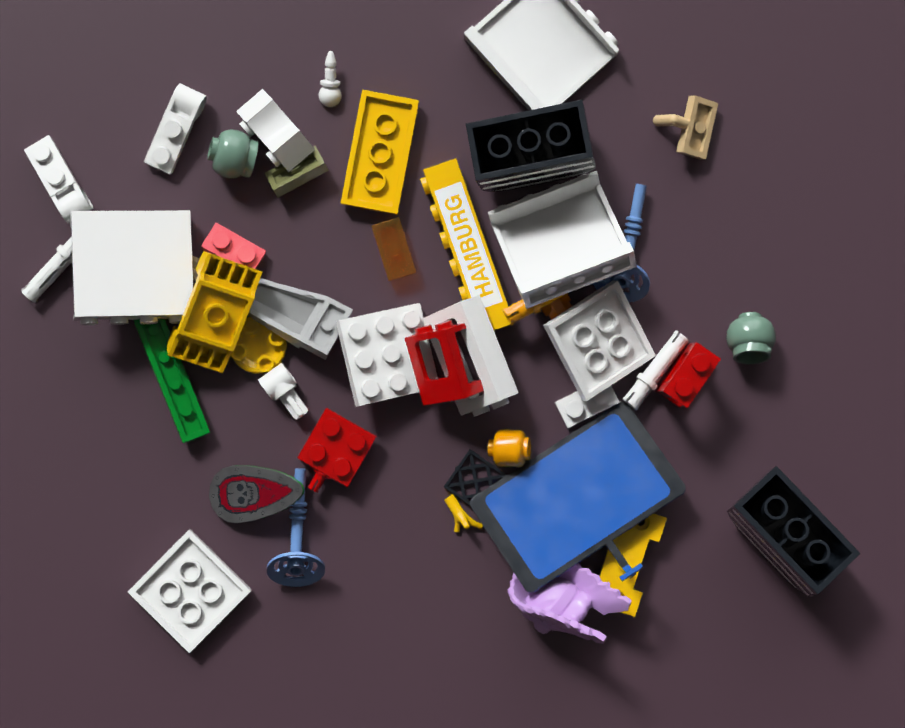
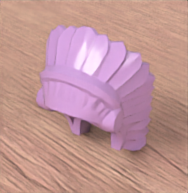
M579 563L533 593L527 592L515 573H513V579L510 581V587L507 589L513 605L521 610L522 615L526 619L534 623V627L538 632L545 634L550 630L561 631L586 640L592 639L596 643L602 644L607 640L606 635L580 623L586 617L589 609L593 607L601 614L606 615L608 613L628 611L632 602L627 596H622L620 590L611 588L610 582H603L599 575L593 574L589 568H582Z

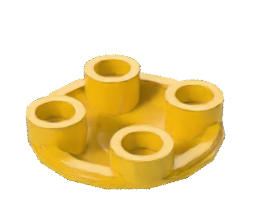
M248 317L231 357L246 372L255 374L266 373L278 366L283 360L287 343L285 339L251 317Z

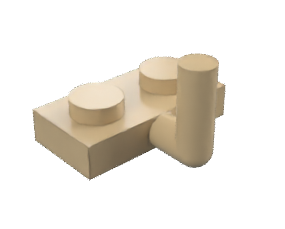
M696 95L689 96L684 117L676 114L656 115L653 118V123L657 127L675 126L681 128L676 152L699 160H706L718 103Z

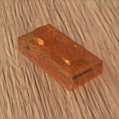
M399 217L372 225L371 227L388 281L415 274L416 270Z

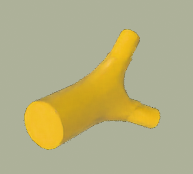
M454 494L444 499L454 516V532H460L461 524L465 529H469L470 526L478 529L483 528L482 523L472 519L463 510Z

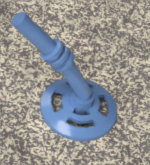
M641 184L635 185L630 215L626 217V220H628L625 223L627 229L623 231L626 234V241L630 242L633 250L635 249L637 236L641 235V232L638 231L642 229L640 223H643L641 214L647 186ZM638 265L613 277L593 283L595 288L599 290L613 280L618 281L621 288H628L630 291L624 292L628 302H635L645 297L650 287V279L647 273ZM632 275L635 277L634 281L631 280ZM639 275H641L643 279V284L640 288L638 287L640 279Z
M295 468L294 478L301 482L305 489L306 469ZM305 490L303 496L291 505L293 507L289 509V512L292 513L289 515V518L292 519L290 552L272 558L267 564L268 577L272 581L284 586H307L319 581L325 574V564L320 558L302 552L303 520L306 519L304 513L307 512V509L304 508L307 506V502H304ZM277 561H279V562H278V567H279V568L276 570L275 567H274V565H275V563H276ZM313 562H316L318 565L315 571L312 570Z

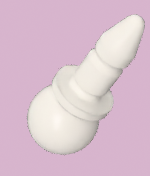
M329 51L325 60V79L320 81L322 88L319 91V100L326 107H334L339 104L342 95L338 88L340 81L335 80V55L333 51Z

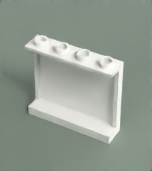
M504 0L475 27L472 25L466 30L463 38L528 111L563 104L617 56L619 52L617 47L619 43L610 32L604 33L600 29L597 17L590 10L585 12L578 4L580 0Z
M597 171L582 174L573 180L553 185L549 189L527 195L518 201L498 206L496 209L488 212L493 231L526 309L637 267L634 250L622 233L600 185Z
M190 210L71 211L73 321H80V325H98V320H110L112 325L128 324V320L140 319V324H156L158 319H169V323L180 324L193 290Z

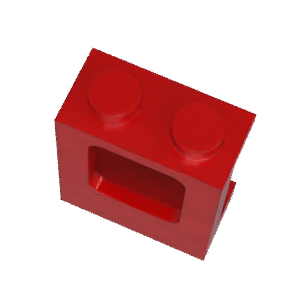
M452 320L435 324L436 329H432L431 324L414 329L416 334L405 338L423 405L465 399L484 391L481 380L468 382L455 332L466 329L465 323L453 325ZM432 338L439 340L448 370V377L430 379L428 377L419 346L420 341Z
M697 342L687 344L656 389V392L677 407L681 408L683 405L688 408L721 358Z

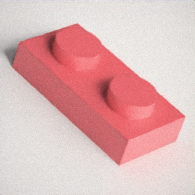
M215 223L201 246V249L205 252L256 270L266 255V250L218 223Z

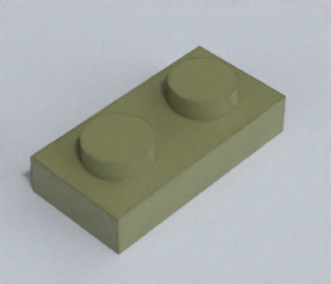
M314 146L315 150L290 172L282 164L265 172L277 198L329 171L316 146Z

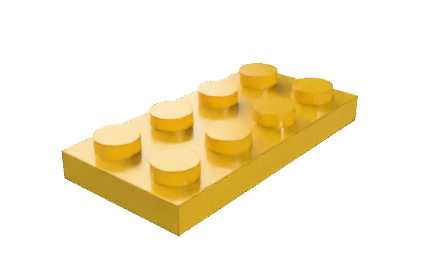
M362 89L341 197L342 205L398 215L419 100Z

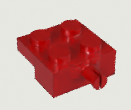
M326 407L297 457L299 460L310 465L316 472L307 487L312 490L318 480L313 490L318 493L326 478L336 480L348 487L377 436Z

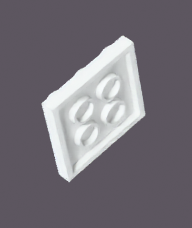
M611 281L543 325L575 388L584 401L590 400L656 356L618 281Z
M420 303L336 321L356 407L419 392L405 338L416 334L414 329L425 326ZM429 339L419 342L428 377L430 379H438Z
M189 529L128 593L190 653L252 589Z

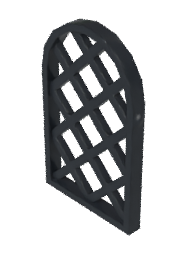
M469 449L443 487L470 505V501L467 499L479 494L478 482L488 480L490 487L492 486L493 479L504 478L509 474H505ZM473 455L485 463L474 465ZM469 456L471 465L461 467ZM486 466L488 477L477 479L475 468ZM489 466L501 475L491 476ZM472 469L473 480L463 481L461 471ZM458 472L459 482L449 484ZM474 483L476 494L465 495L464 485ZM460 486L462 496L450 487Z

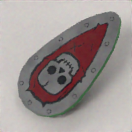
M232 465L222 468L214 475L210 484L209 499L213 510L220 518L227 522L242 523L261 519L287 509L303 496L305 489L301 482L281 471L250 465Z

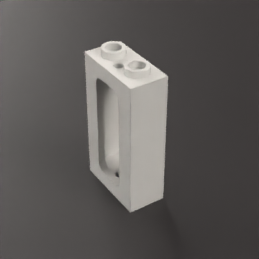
M480 295L460 301L422 318L425 325H432V329H436L435 324L453 319L457 321V324L465 323L466 329L461 330V334L479 379L482 382L484 393L481 396L478 393L465 399L455 400L461 416L472 412L475 417L490 411L488 406L490 404L494 410L509 404L508 397L519 393ZM432 338L431 342L444 375L448 377V370L440 342L437 338ZM458 343L468 382L473 381V378L465 361L464 355Z

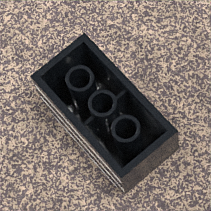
M583 100L466 123L475 180L482 191L497 192L579 176L596 168Z
M777 466L766 473L727 510L730 519L742 534L792 586L807 597L818 595L861 554Z

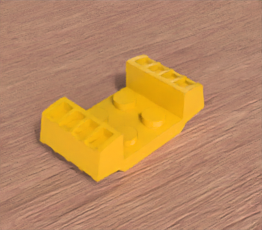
M203 251L195 269L198 274L196 283L179 326H173L167 343L168 356L223 373L235 349L254 301L262 271Z

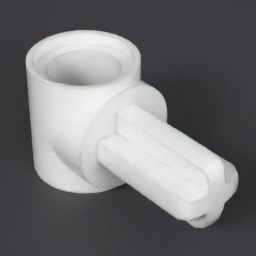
M280 363L258 379L273 401L280 399L295 420L300 419L308 412V408L294 390L297 386L296 380L283 363Z

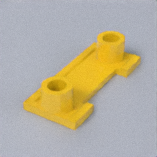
M652 514L644 520L643 525L637 524L613 540L631 568L640 563L642 564L649 539L657 542L660 541L667 520L666 517ZM608 549L599 576L603 582H610L611 588L620 590L622 596H627L632 600L628 611L621 613L635 617L643 592L633 589L639 571L632 578H627L622 582L620 576L625 574V572Z

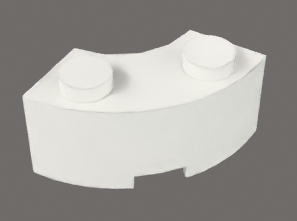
M263 89L236 111L243 119L239 124L250 137L254 134L259 137L270 150L266 155L276 167L282 164L290 172L315 150Z

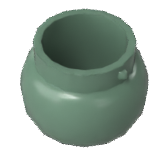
M225 130L220 133L218 138H212L207 160L212 161V168L219 176L229 179H235L240 176L249 178L257 156L258 141L249 139V136L242 131Z
M742 313L729 325L726 341L733 353L734 361L741 364H759L771 358V350L776 342V332L772 323L762 317L760 313Z

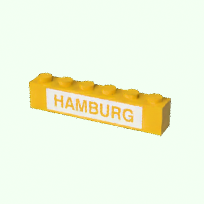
M455 158L423 169L425 177L420 178L425 195L431 193L434 204L430 206L434 221H441L444 232L439 233L443 247L444 249L450 248L454 259L449 260V264L454 277L460 275L463 286L458 289L462 301L480 295L493 330L509 326L510 323L507 318L512 315L505 316L502 310L507 308L508 304L457 159Z

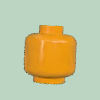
M500 429L495 433L494 439L488 440V456L493 457L495 464L499 467H522L526 460H530L531 439L526 437L522 430Z

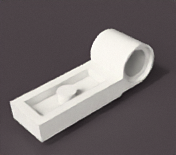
M181 83L176 87L146 155L145 163L168 174L173 173L193 124L200 116L206 104V95Z
M49 135L24 149L58 211L68 224L70 223L71 211H90L94 209L89 198L77 183L54 140Z

